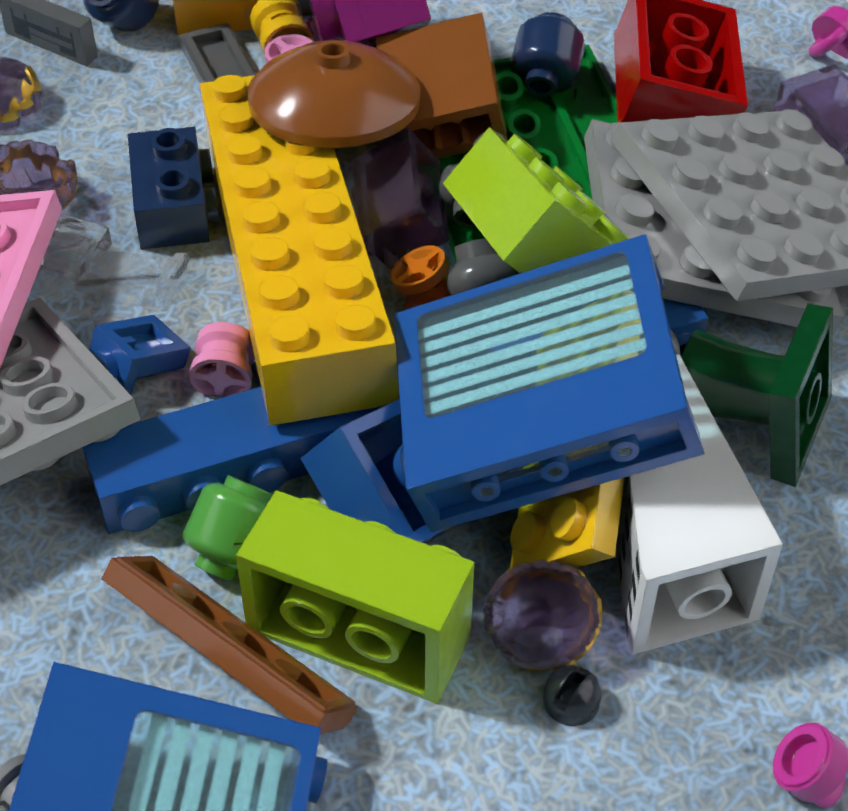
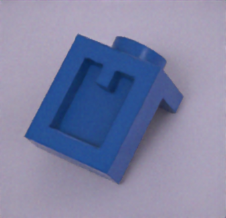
M155 315L95 325L89 351L131 396L136 378L185 368L191 349L187 343Z

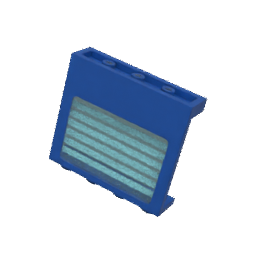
M646 234L394 313L406 490L431 532L705 454L701 436L686 398L661 294V290L665 289L663 279Z
M53 661L9 811H306L308 802L315 804L318 802L327 771V759L316 756L321 727Z

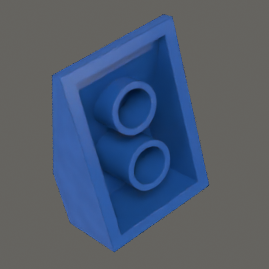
M484 370L425 388L424 393H430L488 374ZM491 384L425 404L426 409L495 389V386ZM400 399L339 427L300 458L330 510L363 522L375 521L382 523L395 533L424 544L455 527L452 526L431 532L406 490Z

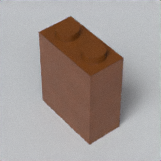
M482 12L376 37L377 49L391 54L406 65L417 77L420 85V107L416 116L406 127L388 137L399 168L469 152L476 139L484 134L489 127L507 138L494 58Z

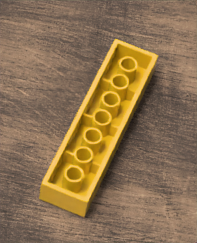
M225 75L214 81L199 83L208 143L269 426L382 407L399 400L395 339L335 149L292 143L270 134L259 126L250 114L248 105V87L255 75L245 77Z

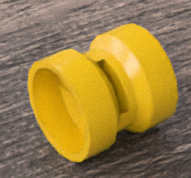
M259 0L253 6L250 14V24L260 40V46L264 55L267 44L274 38L282 35H303L313 40V35L307 23L303 24L295 0Z

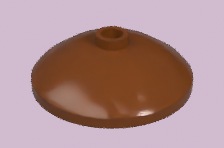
M324 40L291 49L266 63L255 74L249 84L248 105L250 114L256 123L280 139L311 147H352L382 140L406 127L419 110L420 85L414 73L400 60L387 52L352 41Z

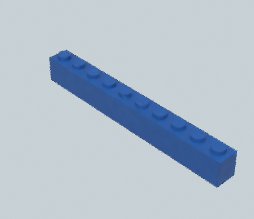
M663 299L669 327L674 332L680 345V354L683 355L685 346L692 333L698 329L706 332L709 318L700 306ZM544 337L424 373L423 379L542 343ZM538 354L485 371L489 375L538 360ZM540 370L494 383V386L498 388L538 376ZM258 387L133 423L120 429L112 438L101 442H92L82 447L108 535L123 530L139 532L149 529L159 519L189 510L193 511L202 489L210 483L218 482L224 484L227 475L238 478L267 492L277 490L288 480L308 475L309 473L300 459L339 427L382 407L269 426L262 389Z

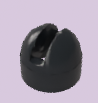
M577 664L563 665L551 673L546 681L545 693L543 694L544 708L549 716L558 723L567 726H579L591 721L598 713L599 703L601 702V688L597 677L589 670ZM572 682L579 683L580 685L572 695L568 705L559 700Z

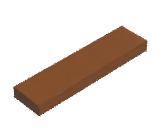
M154 556L111 558L101 580L290 720L321 727L320 734L344 729L352 720L358 709L354 700Z

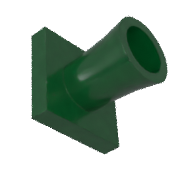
M807 303L785 356L735 344L699 329L695 330L685 346L682 355L683 362L713 417L769 425L770 479L796 487L832 397L833 308Z

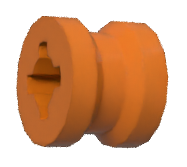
M432 245L414 249L402 256L391 270L390 279L399 293L407 295L405 301L407 309L451 296L447 288L450 263L445 252L440 247Z

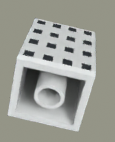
M679 354L676 357L686 398L697 424L705 454L627 476L624 479L616 550L626 640L632 655L760 620L783 545Z

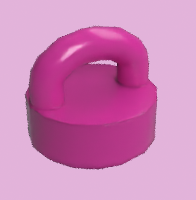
M839 6L828 7L812 23V33L815 42L809 47L808 52L812 57L817 58L831 50L847 59L848 10Z
M805 723L795 727L784 736L777 747L773 759V775L777 784L801 801L813 802L822 808L834 806L842 797L848 768V748L844 741L819 723Z

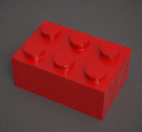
M704 0L627 1L614 33L617 122L733 115L746 111L748 100L736 9Z

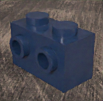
M196 127L164 128L156 131L128 133L133 208L140 249L210 242L207 222L219 221L215 187L203 188V183L214 182L210 148L198 149Z

